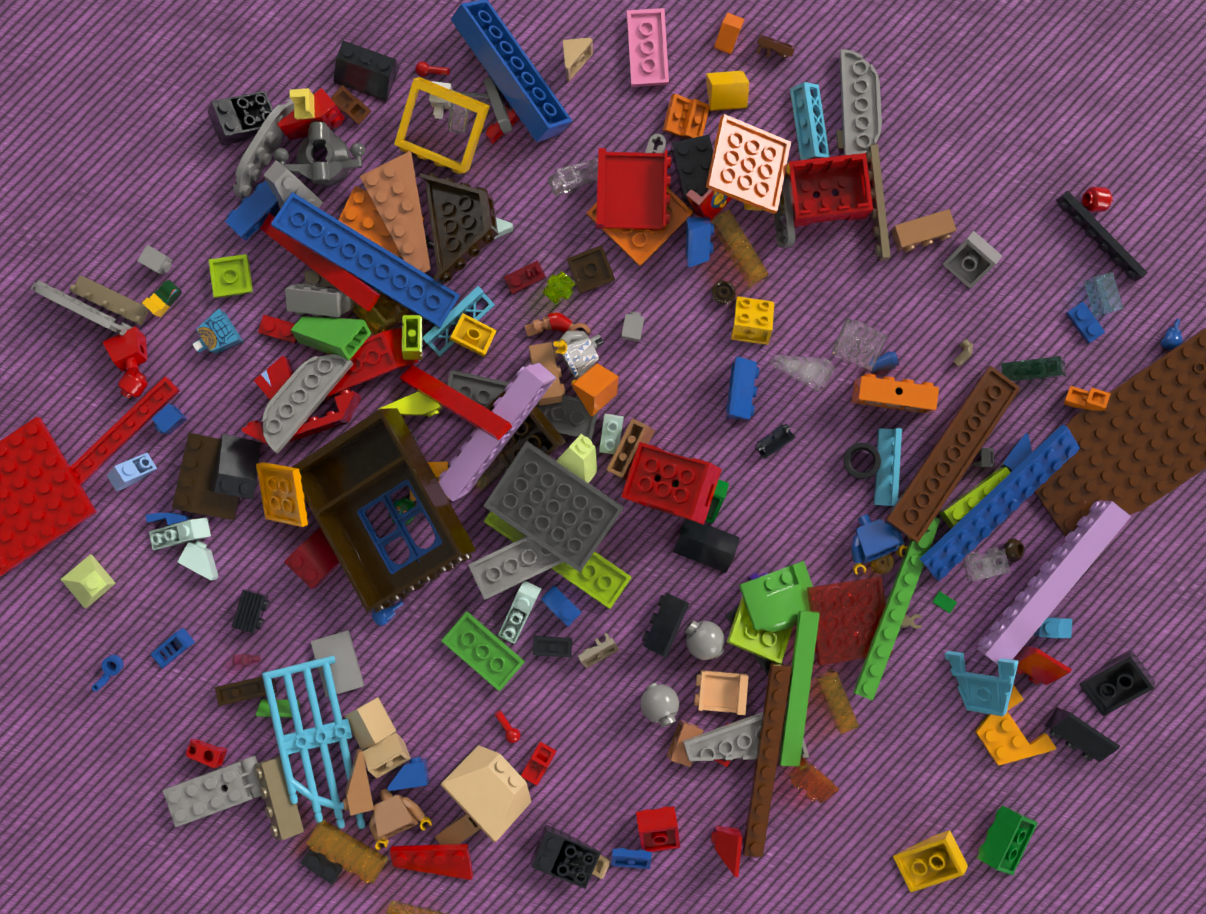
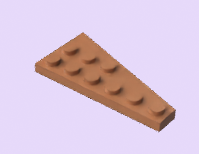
M409 151L361 175L360 178L404 261L426 274L431 271L412 153Z

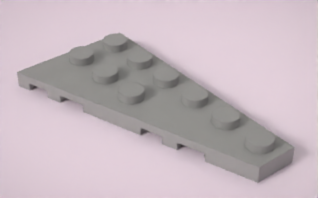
M763 712L683 740L688 760L756 759ZM782 727V734H781V740H780V747H779L778 757H780V750H781V743H782V735H783V727ZM803 738L801 757L809 758Z

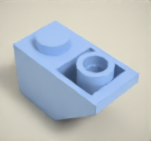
M148 453L115 465L107 474V477L115 490L119 491L134 485L154 472L157 467Z

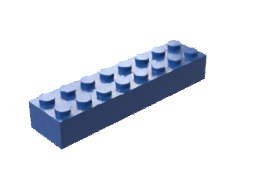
M477 0L462 3L450 20L514 109L521 122L528 129L531 136L536 142L561 135L573 120L488 0Z

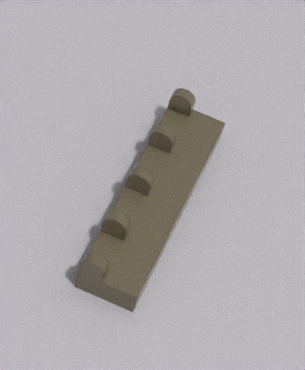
M81 275L76 284H72L69 288V291L140 325L143 324L149 312L146 306Z

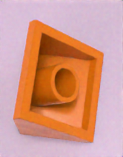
M596 363L571 384L590 416H594L617 395L619 376Z

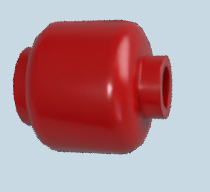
M1090 187L1082 196V204L1089 212H1105L1113 201L1111 192L1106 187Z
M126 371L118 382V386L121 389L120 393L129 399L132 396L140 397L148 386L147 377L139 371L136 374H128Z

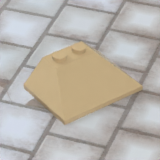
M479 745L440 784L494 843L531 803L526 781L500 753Z

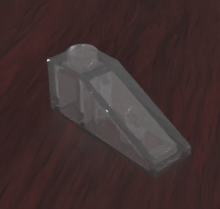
M598 158L556 169L547 179L554 195L565 194L597 181Z

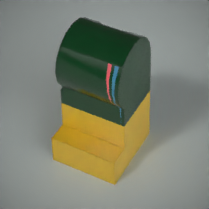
M167 280L150 298L147 297L142 304L154 315L161 318L180 297L182 291L171 280Z

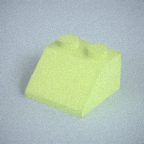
M582 434L556 460L588 483L597 473L595 446L588 437Z

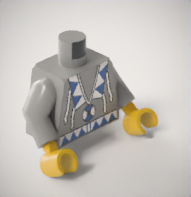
M567 331L559 340L553 343V346L558 348L555 353L561 354L569 371L578 379L598 361L599 356L595 349L603 345L604 342L599 334L589 338L584 331Z

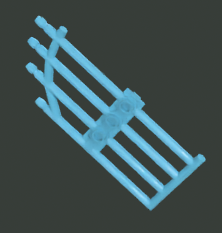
M334 655L262 673L291 803H298L297 790L311 801L317 823L323 821L320 807L322 805L334 809L338 828H344L345 822L342 813L344 806L343 802H340L327 744L339 741L348 780L352 761L347 739L352 738L348 718L342 720L330 667V664L336 663ZM321 666L334 717V722L324 725L311 674V669ZM303 671L315 727L303 730L291 674ZM281 676L284 678L295 727L294 733L286 735L283 734L271 680ZM320 747L331 800L318 796L308 749ZM300 752L308 788L293 778L289 754ZM363 813L355 814L359 829L365 828Z

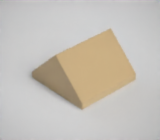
M591 38L563 40L566 80L568 82L572 80L593 55V40Z
M379 697L344 715V718L349 720L350 729L361 750L380 742L396 732Z

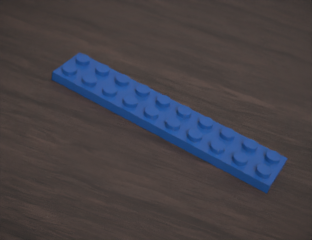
M291 192L271 223L272 227L331 263L345 269L364 283L413 313L422 316L423 319L438 328H441L460 297L458 293L441 283H437L432 277Z
M1062 424L919 559L937 581L947 576L949 571L974 550L983 539L988 537L999 524L1003 523L1013 511L1017 510L1028 497L1032 496L1034 491L1059 470L1068 459L1077 453L1080 447L1069 428Z

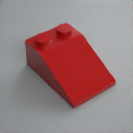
M322 88L313 94L315 118L296 119L293 110L277 123L290 141L307 137L309 124L312 122L326 123L327 127L331 130L342 124L345 117Z
M1024 645L1013 658V660H1018L1016 673L1021 676L1023 673L1029 676L1028 680L1036 685L1040 683L1048 685L1072 671L1071 668L1038 648Z

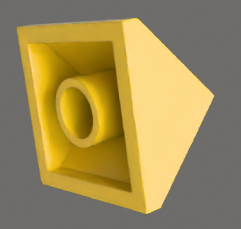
M743 71L705 74L710 111L747 108L749 81Z
M462 313L449 340L484 357L497 330Z

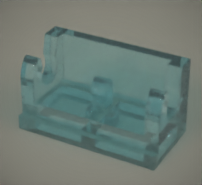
M1113 272L1095 276L1084 281L1094 317L1123 309Z

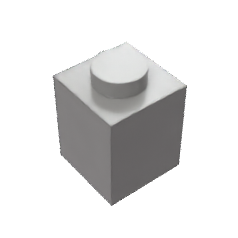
M147 245L137 261L164 276L170 270L173 260Z
M630 312V314H625L621 339L640 342L644 317H641L640 313Z

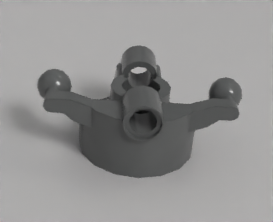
M312 122L309 124L308 138L302 142L298 149V164H285L289 154L284 148L276 149L273 156L276 161L286 167L292 174H302L308 181L317 186L329 187L345 179L350 170L362 168V157L365 154V147L361 143H354L349 150L343 140L336 136L327 127L326 123ZM327 148L328 154L325 158L327 162H315L313 158L315 153L320 149Z

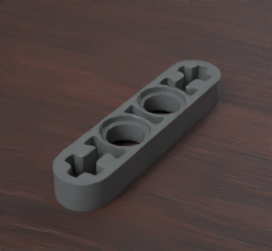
M489 76L483 79L497 121L505 135L513 131L499 89Z
M784 175L782 193L778 210L774 213L778 246L791 248L795 243L794 217L789 177ZM782 197L784 198L783 206H781ZM785 216V217H786V222H785V224L783 225V223H782V222H783V217Z

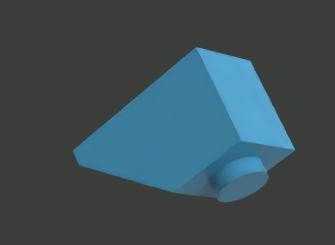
M1047 617L1033 635L1048 638H1071L1072 619Z

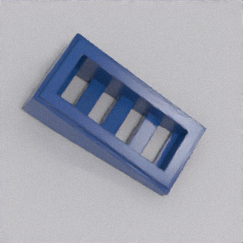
M182 628L169 637L150 655L163 669L191 647L195 641ZM160 651L168 658L167 660L161 655Z

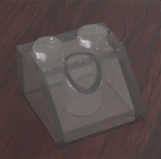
M846 319L831 354L846 362L872 371L887 339V335L858 320Z

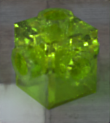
M561 271L557 275L553 274L547 280V286L542 293L557 305L563 299L568 300L574 293L572 289L576 283Z

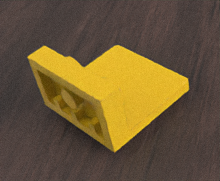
M738 296L736 299L731 340L768 345L773 329L774 302Z

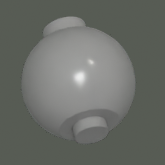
M692 620L683 630L687 634L686 646L694 657L701 660H710L714 657L718 658L724 652V634L715 623L710 621L697 623L695 620Z
M653 683L647 686V690L643 693L640 701L643 715L653 723H660L662 728L675 723L676 719L674 716L679 709V699L676 692L664 684L657 685V683Z

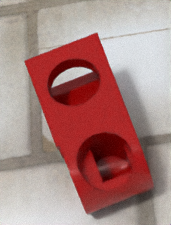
M190 739L185 755L209 767L217 768L222 766L228 749L217 747L198 739Z

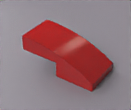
M540 741L524 768L521 777L538 786L557 751Z

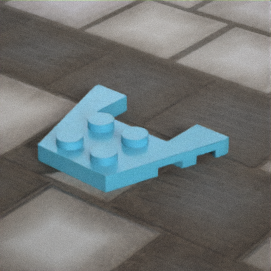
M954 651L944 653L946 660H949L951 664V673L953 676H956L958 681V690L968 711L1004 716L1007 713L1018 660L999 659V677L966 672L964 653Z

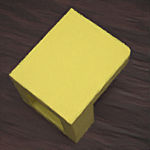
M310 89L290 90V98L294 102V117L296 119L315 118L314 95Z

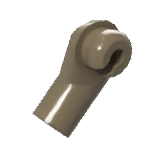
M964 339L960 343V347L963 350L953 360L958 367L971 357L973 343H970L968 339Z

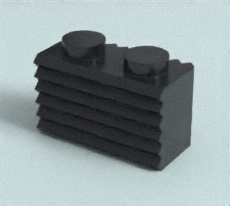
M243 589L231 627L250 633H257L264 625L263 613L268 610L270 600H268L269 595Z

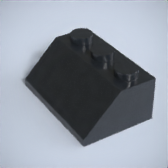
M343 40L336 56L333 82L387 102L400 67L394 58Z
M667 592L665 595L661 594L657 603L660 606L658 612H653L649 621L652 624L649 631H645L641 640L644 642L643 646L665 658L689 606V602Z
M1058 707L1044 726L1050 730L1049 734L1059 740L1061 737L1066 741L1065 745L1072 750L1079 749L1082 751L1081 756L1090 762L1093 759L1101 762L1120 748V745L1071 712Z

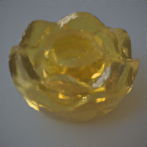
M891 554L870 561L871 569L879 574H887L894 567V559Z

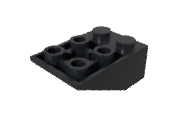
M266 91L211 101L207 112L220 144L223 146L256 136L268 115L273 111Z
M545 825L531 858V867L586 889L601 851L564 831Z

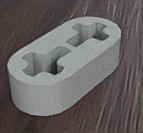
M661 134L651 136L645 153H663L666 145L664 136ZM658 139L662 145H659L656 151L654 150L655 144L653 142H656Z

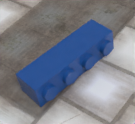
M267 181L260 183L255 188V192L250 197L244 198L241 205L236 210L231 211L225 220L245 241L263 225L269 213L274 214L280 208Z

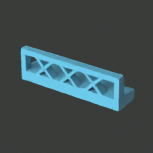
M803 82L790 88L800 160L830 157L819 85Z
M477 286L450 311L441 328L434 326L422 339L441 357L455 344L453 341L448 343V338L451 337L448 336L449 328L452 325H457L458 322L456 321L461 317L462 313L472 312L473 319L479 321L495 304ZM483 297L489 305L484 310H476V303ZM438 338H446L445 346L439 351L433 343Z
M901 428L878 429L877 451L880 454L881 464L878 472L875 474L874 505L894 506L898 501Z

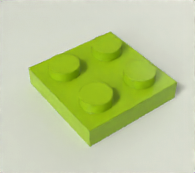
M247 254L209 259L213 297L221 298L253 293L249 256Z

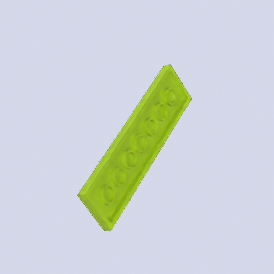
M491 511L483 521L512 542L527 537ZM595 551L581 572L566 562L551 568L609 609H611L632 578Z

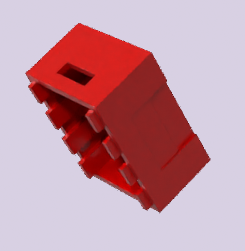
M866 153L790 161L788 163L785 175L789 177L794 227L847 219V221L866 219L873 211ZM832 190H837L838 196H833ZM818 192L819 198H814L813 193Z
M639 442L621 498L704 525L722 469L704 460L694 457L692 459L666 452L656 446ZM657 475H661V480L659 482H656L655 480ZM675 480L679 481V485L677 487L673 486V482Z

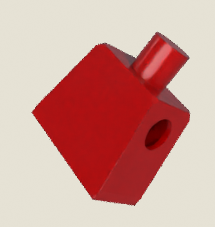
M136 326L127 330L124 335L118 334L103 341V345L113 363L122 372L127 371L128 374H136L139 371L138 365L147 361L146 337Z

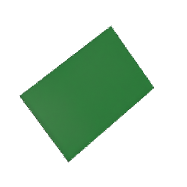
M941 591L938 592L933 600V603L948 613H951L957 604L956 601Z

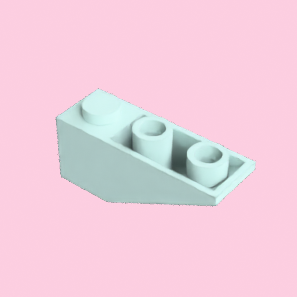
M207 518L192 519L149 532L153 550L211 536Z
M527 581L522 583L498 634L499 637L514 644L516 643L541 588Z

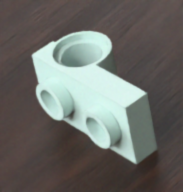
M604 415L599 452L615 454L620 443L624 416Z

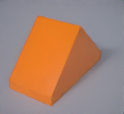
M727 13L722 22L714 48L732 54L745 19Z

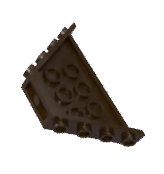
M420 173V177L426 184L438 271L434 276V281L444 285L450 282L458 271L464 269L466 264L472 258L478 256L480 251L487 244L493 242L498 235L494 201L487 193L488 190L482 187L475 189L464 182L457 184L452 179L446 177L442 180L432 173L427 175Z

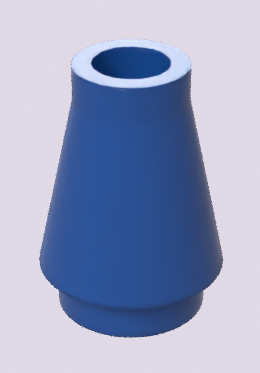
M888 351L869 362L873 373L896 369V366L900 365L895 351Z

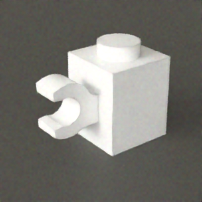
M432 81L433 83L453 90L450 83ZM430 94L429 100L432 107H434L433 115H435L436 119H443L444 109L451 110L452 103Z

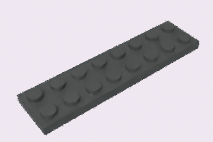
M451 370L447 385L486 407L505 390L509 382ZM562 395V402L539 406V402L536 404L560 434L578 437L582 434L592 441L598 412L594 416H590L580 398Z

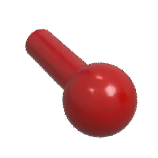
M424 61L418 62L415 66L417 75L425 77L428 74L450 75V68L429 66Z
M498 710L494 715L506 732V740L509 743L518 742L521 736L520 731L512 728L502 711Z

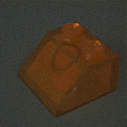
M801 758L800 767L795 766L788 774L792 779L790 782L796 788L800 789L802 787L806 790L807 793L805 795L813 802L818 800L822 804L839 791V788L832 780L805 758Z

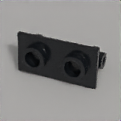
M781 424L780 427L772 431L773 436L770 437L768 434L760 441H757L755 449L764 459H767L795 439L796 436L790 431L791 429L788 424Z

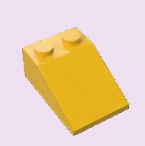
M950 830L934 835L893 856L910 892L963 876L968 867Z

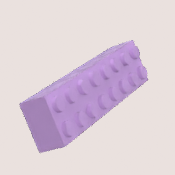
M540 363L530 364L527 367L523 366L517 372V379L514 383H509L505 388V395L498 398L493 404L495 408L492 412L509 421L512 425L508 432L498 441L476 428L471 434L472 439L464 443L460 448V455L455 456L449 463L451 467L448 471L445 470L439 476L440 486L445 495L452 501L467 495L556 380V377Z

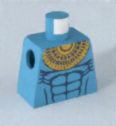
M218 309L196 329L201 338L195 341L193 346L199 353L208 348L210 352L217 354L244 341L226 313Z

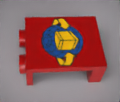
M692 189L686 194L694 213L698 217H710V222L732 199L711 189L702 197Z

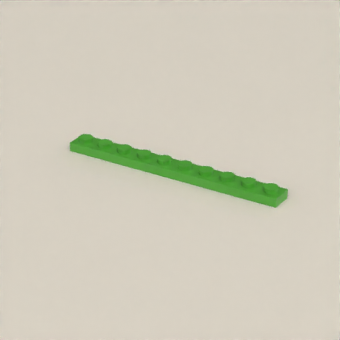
M937 517L934 518L918 543L910 539L853 693L872 701L874 699L924 566L919 559L930 549L941 519Z

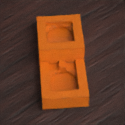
M1070 386L1064 405L1086 410H1105L1111 393L1092 387L1090 391Z

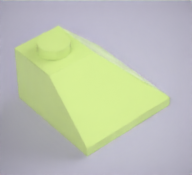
M92 554L61 579L85 609L116 584Z

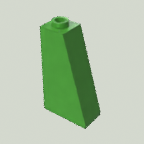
M302 316L291 329L298 343L328 354L339 355L348 361L371 335L366 322L362 319Z

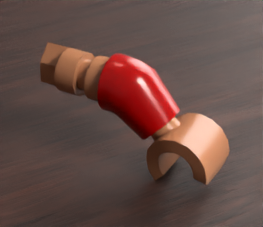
M558 312L549 313L548 316L543 317V320H533V323L525 325L528 337L542 333L544 329L565 333L567 331H575L581 327L586 330V334L591 335V330L586 324L577 323L574 325L572 320Z

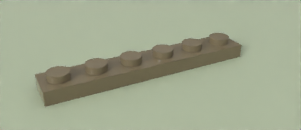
M878 144L870 145L869 152L866 153L873 204L871 218L875 222L873 236L877 239L875 255L879 257V261H887L891 256Z

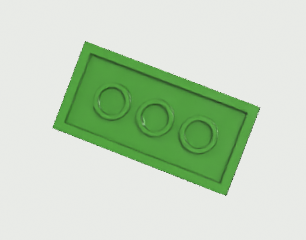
M468 611L465 612L441 640L499 692L525 663V660Z

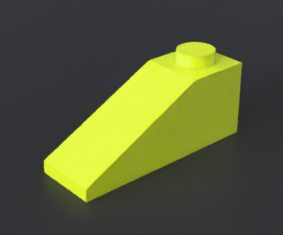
M420 392L379 408H398L401 415H428L429 418L439 414V410L442 409L441 405Z

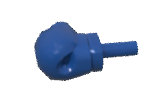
M1176 319L1174 326L1167 329L1164 339L1160 342L1167 350L1171 351L1183 343L1182 332L1178 329L1180 319Z
M401 600L386 610L383 609L377 613L373 611L372 619L377 625L384 626L396 615L394 611L404 603Z

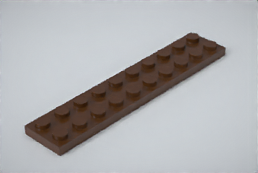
M991 365L987 366L886 517V522L913 542L918 543L1019 392L1020 387Z

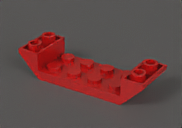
M402 328L383 331L367 338L350 359L353 362L352 367L321 403L331 400V396L341 391L348 390L400 368L402 370L419 363L418 360L403 359Z
M350 389L339 392V396L335 397L339 412L334 410L325 413V417L318 418L316 416L307 419V423H304L287 443L349 423L361 400V396L354 391H350ZM258 420L251 421L246 424V427L241 428L242 432L268 444L263 434V422H258Z

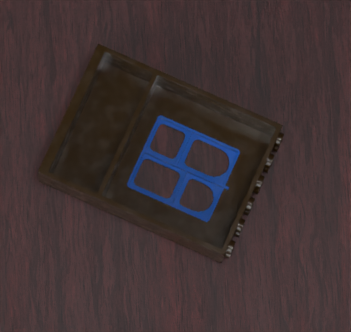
M398 408L379 409L292 466L299 469L304 498L367 613L373 610L377 613L383 609L390 608L394 605V602L400 601L408 597L409 593L423 588L425 583L441 577L440 574L449 572L456 568L457 564L471 559V554L477 551ZM408 486L417 501V505L401 515L394 506L391 495L402 487ZM380 501L384 502L397 526L395 531L382 539L377 536L366 516V510ZM419 513L425 515L435 535L433 545L427 549L416 545L405 525L406 521ZM398 537H403L409 548V558L403 564L394 563L385 550V546Z

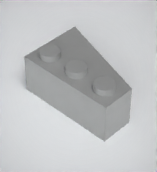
M275 161L264 174L273 195H275L279 203L280 209L291 192L318 208L323 204L312 191L278 161Z
M293 284L285 288L287 311L295 312L298 315L309 313L315 317L326 315L329 318H340L342 314L357 306L355 301L332 284L331 288L319 287V284Z

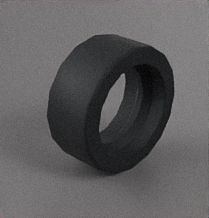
M860 442L853 444L847 449L843 462L845 469L851 476L857 479H868L878 472L881 458L874 446L869 443ZM858 450H867L873 456V466L866 472H858L851 465V457Z

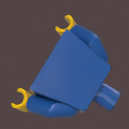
M867 514L858 518L861 527L856 529L851 546L853 562L856 563L853 566L855 574L858 575V567H862L863 573L866 572V567L861 562L866 564L896 551L897 556L903 557L901 551L904 548L906 553L908 547L903 545L904 540L900 531L889 523H884L882 519L871 522Z

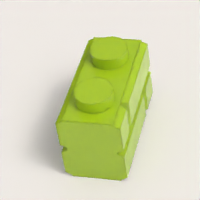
M404 315L402 316L403 359L421 360L422 316Z

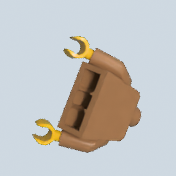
M387 788L379 792L382 802L374 805V812L371 815L369 824L373 838L377 840L375 848L380 850L381 845L379 843H383L385 848H387L389 844L388 838L418 825L417 821H420V828L424 831L426 828L423 823L428 822L432 826V821L429 817H425L420 807L411 799L400 795L393 796L392 792L388 791Z

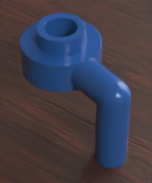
M109 655L102 661L101 666L104 673L92 685L93 691L101 689L108 683L111 676L118 674L123 669L124 663L119 656Z

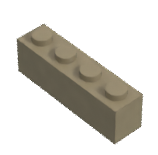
M280 756L256 763L255 776L261 784L260 794L265 799V813L270 818L271 835L275 840H284L304 832L297 804H292L289 798L290 794H288Z

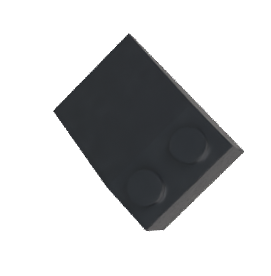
M222 434L209 491L253 499L258 476L256 464L259 463L261 442Z
M1132 649L1111 660L1079 685L1101 715L1105 716L1155 689V680Z

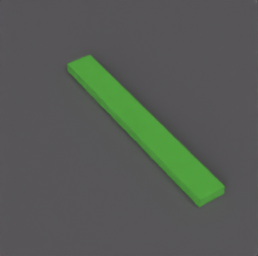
M801 610L798 612L779 758L781 766L800 767L820 614L818 612Z

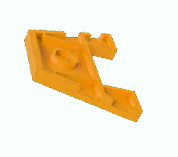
M1014 685L1007 713L1004 716L988 714L975 730L976 735L997 765H1003L1057 749L1046 733H1043L1030 743L1024 737L1008 713V710L1024 700Z

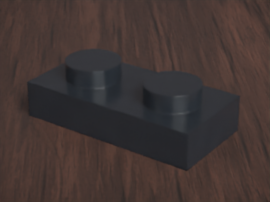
M534 635L533 655L571 658L573 638Z
M314 845L311 846L300 863L332 885L345 867Z

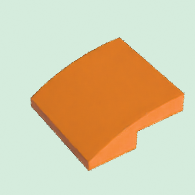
M676 93L672 94L662 131L686 139L703 136L710 109L709 104L697 99L690 100Z

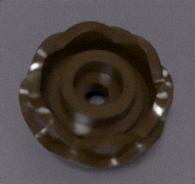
M719 281L712 288V297L719 304H728L735 298V289L730 282Z
M1009 539L1004 544V556L1010 562H1017L1024 556V545L1018 539Z

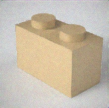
M397 733L389 735L384 740L363 751L367 769L376 778L381 777L411 759L404 740Z

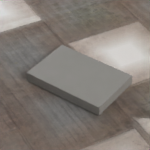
M349 630L311 641L316 660L333 655L335 657L336 663L330 664L336 694L365 686ZM321 666L318 667V670L320 673L326 697H329L323 668Z

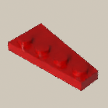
M468 844L391 846L390 855L393 867L472 880L473 878Z

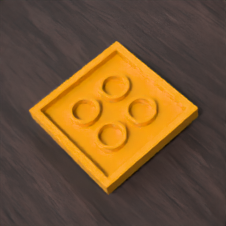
M265 462L256 464L265 519L299 527L308 525L299 469Z

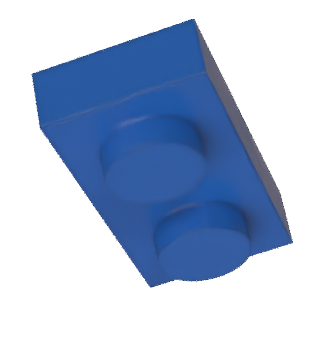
M1080 302L1065 313L1087 344L1105 333V330L1084 302Z
M625 848L613 849L611 866L650 869L652 852L627 850Z

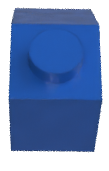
M1027 433L1020 439L1000 466L1001 468L1007 467L1012 472L1032 453L1030 438Z
M555 585L541 598L550 610L568 627L582 613Z
M420 756L412 757L404 764L390 783L388 791L426 786L429 783L427 760L421 759Z

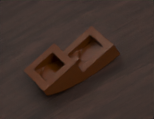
M343 85L331 97L337 107L358 125L371 112L364 103L351 94Z

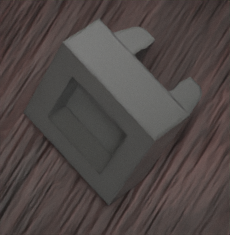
M981 448L977 455H980L982 459L979 462H974V465L984 468H995L994 448Z

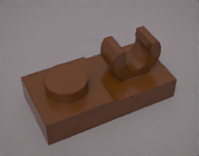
M760 34L757 44H760L757 48V54L760 53L762 48L767 49L766 57L768 58L771 54V49H774V51H777V55L788 58V56H793L796 46Z

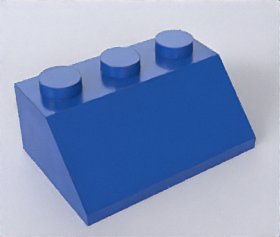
M735 357L732 361L725 418L748 421L750 416H754L755 405H752L753 397L756 398L757 386H754L755 379L759 377V367H756L757 362L741 357Z

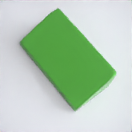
M267 699L261 700L256 712L257 717H271ZM276 699L279 716L292 718L289 700ZM297 700V704H298V708H299V712H300V701Z

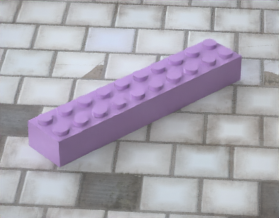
M1099 500V502L1096 501L1089 509L1090 513L1078 521V527L1075 531H1071L1064 540L1066 542L1054 550L1052 553L1053 557L1049 562L1046 561L1040 567L1041 572L1037 577L1034 576L1029 580L1027 589L1024 592L1021 591L1016 596V602L1013 606L1005 609L1003 618L999 622L996 621L990 628L991 632L987 637L984 636L979 641L978 651L996 665H998V660L1001 658L1013 660L1131 517L1113 501Z

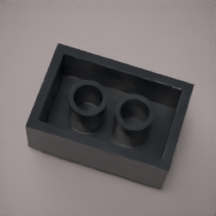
M709 134L673 142L671 145V153L683 203H689L686 194L691 189L701 197L709 190L706 188L713 155Z

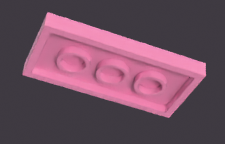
M664 8L627 10L631 87L669 85Z

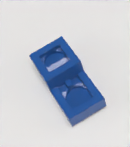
M153 513L145 515L147 523L167 520V525H174L192 520L191 516L179 513Z

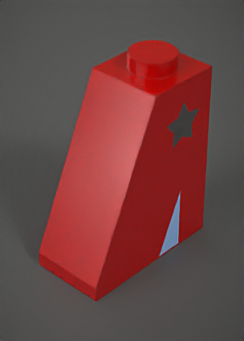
M281 356L253 380L270 400L292 376L293 370L290 360L285 356Z

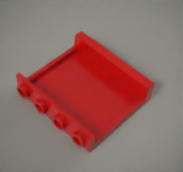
M598 148L596 228L665 230L666 224L670 222V213H666V206H670V194H667V187H670L671 175H667V168H671V156H667L668 150H665L664 153L606 152V148Z

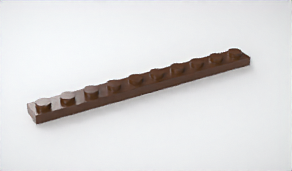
M770 663L742 850L744 856L763 857L792 668L789 665Z

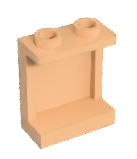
M700 670V675L697 674L696 686H699V693L695 694L694 706H697L698 711L709 710L745 715L748 675Z

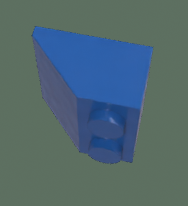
M710 217L686 218L685 255L687 267L709 261L710 254H713V242H710V235H714V224H711Z

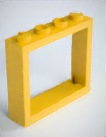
M421 77L414 78L394 145L398 146L399 150L403 152L411 151L417 154V157L420 159H430L437 166L452 168L451 171L454 173H466L470 169L490 105ZM419 89L477 113L462 163L405 140Z

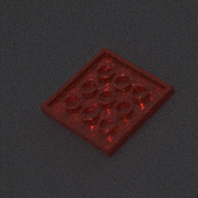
M882 577L807 587L810 611L820 613L815 645L818 665L866 658L886 606Z

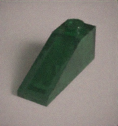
M1062 356L1001 363L1002 374L1012 382L1066 377L1065 358Z

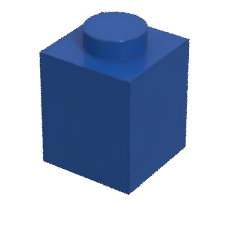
M168 404L152 420L156 423L154 427L160 433L172 434L187 418L175 405Z

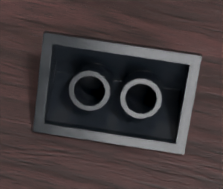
M685 519L673 553L727 573L735 557L740 537L705 523L703 525Z

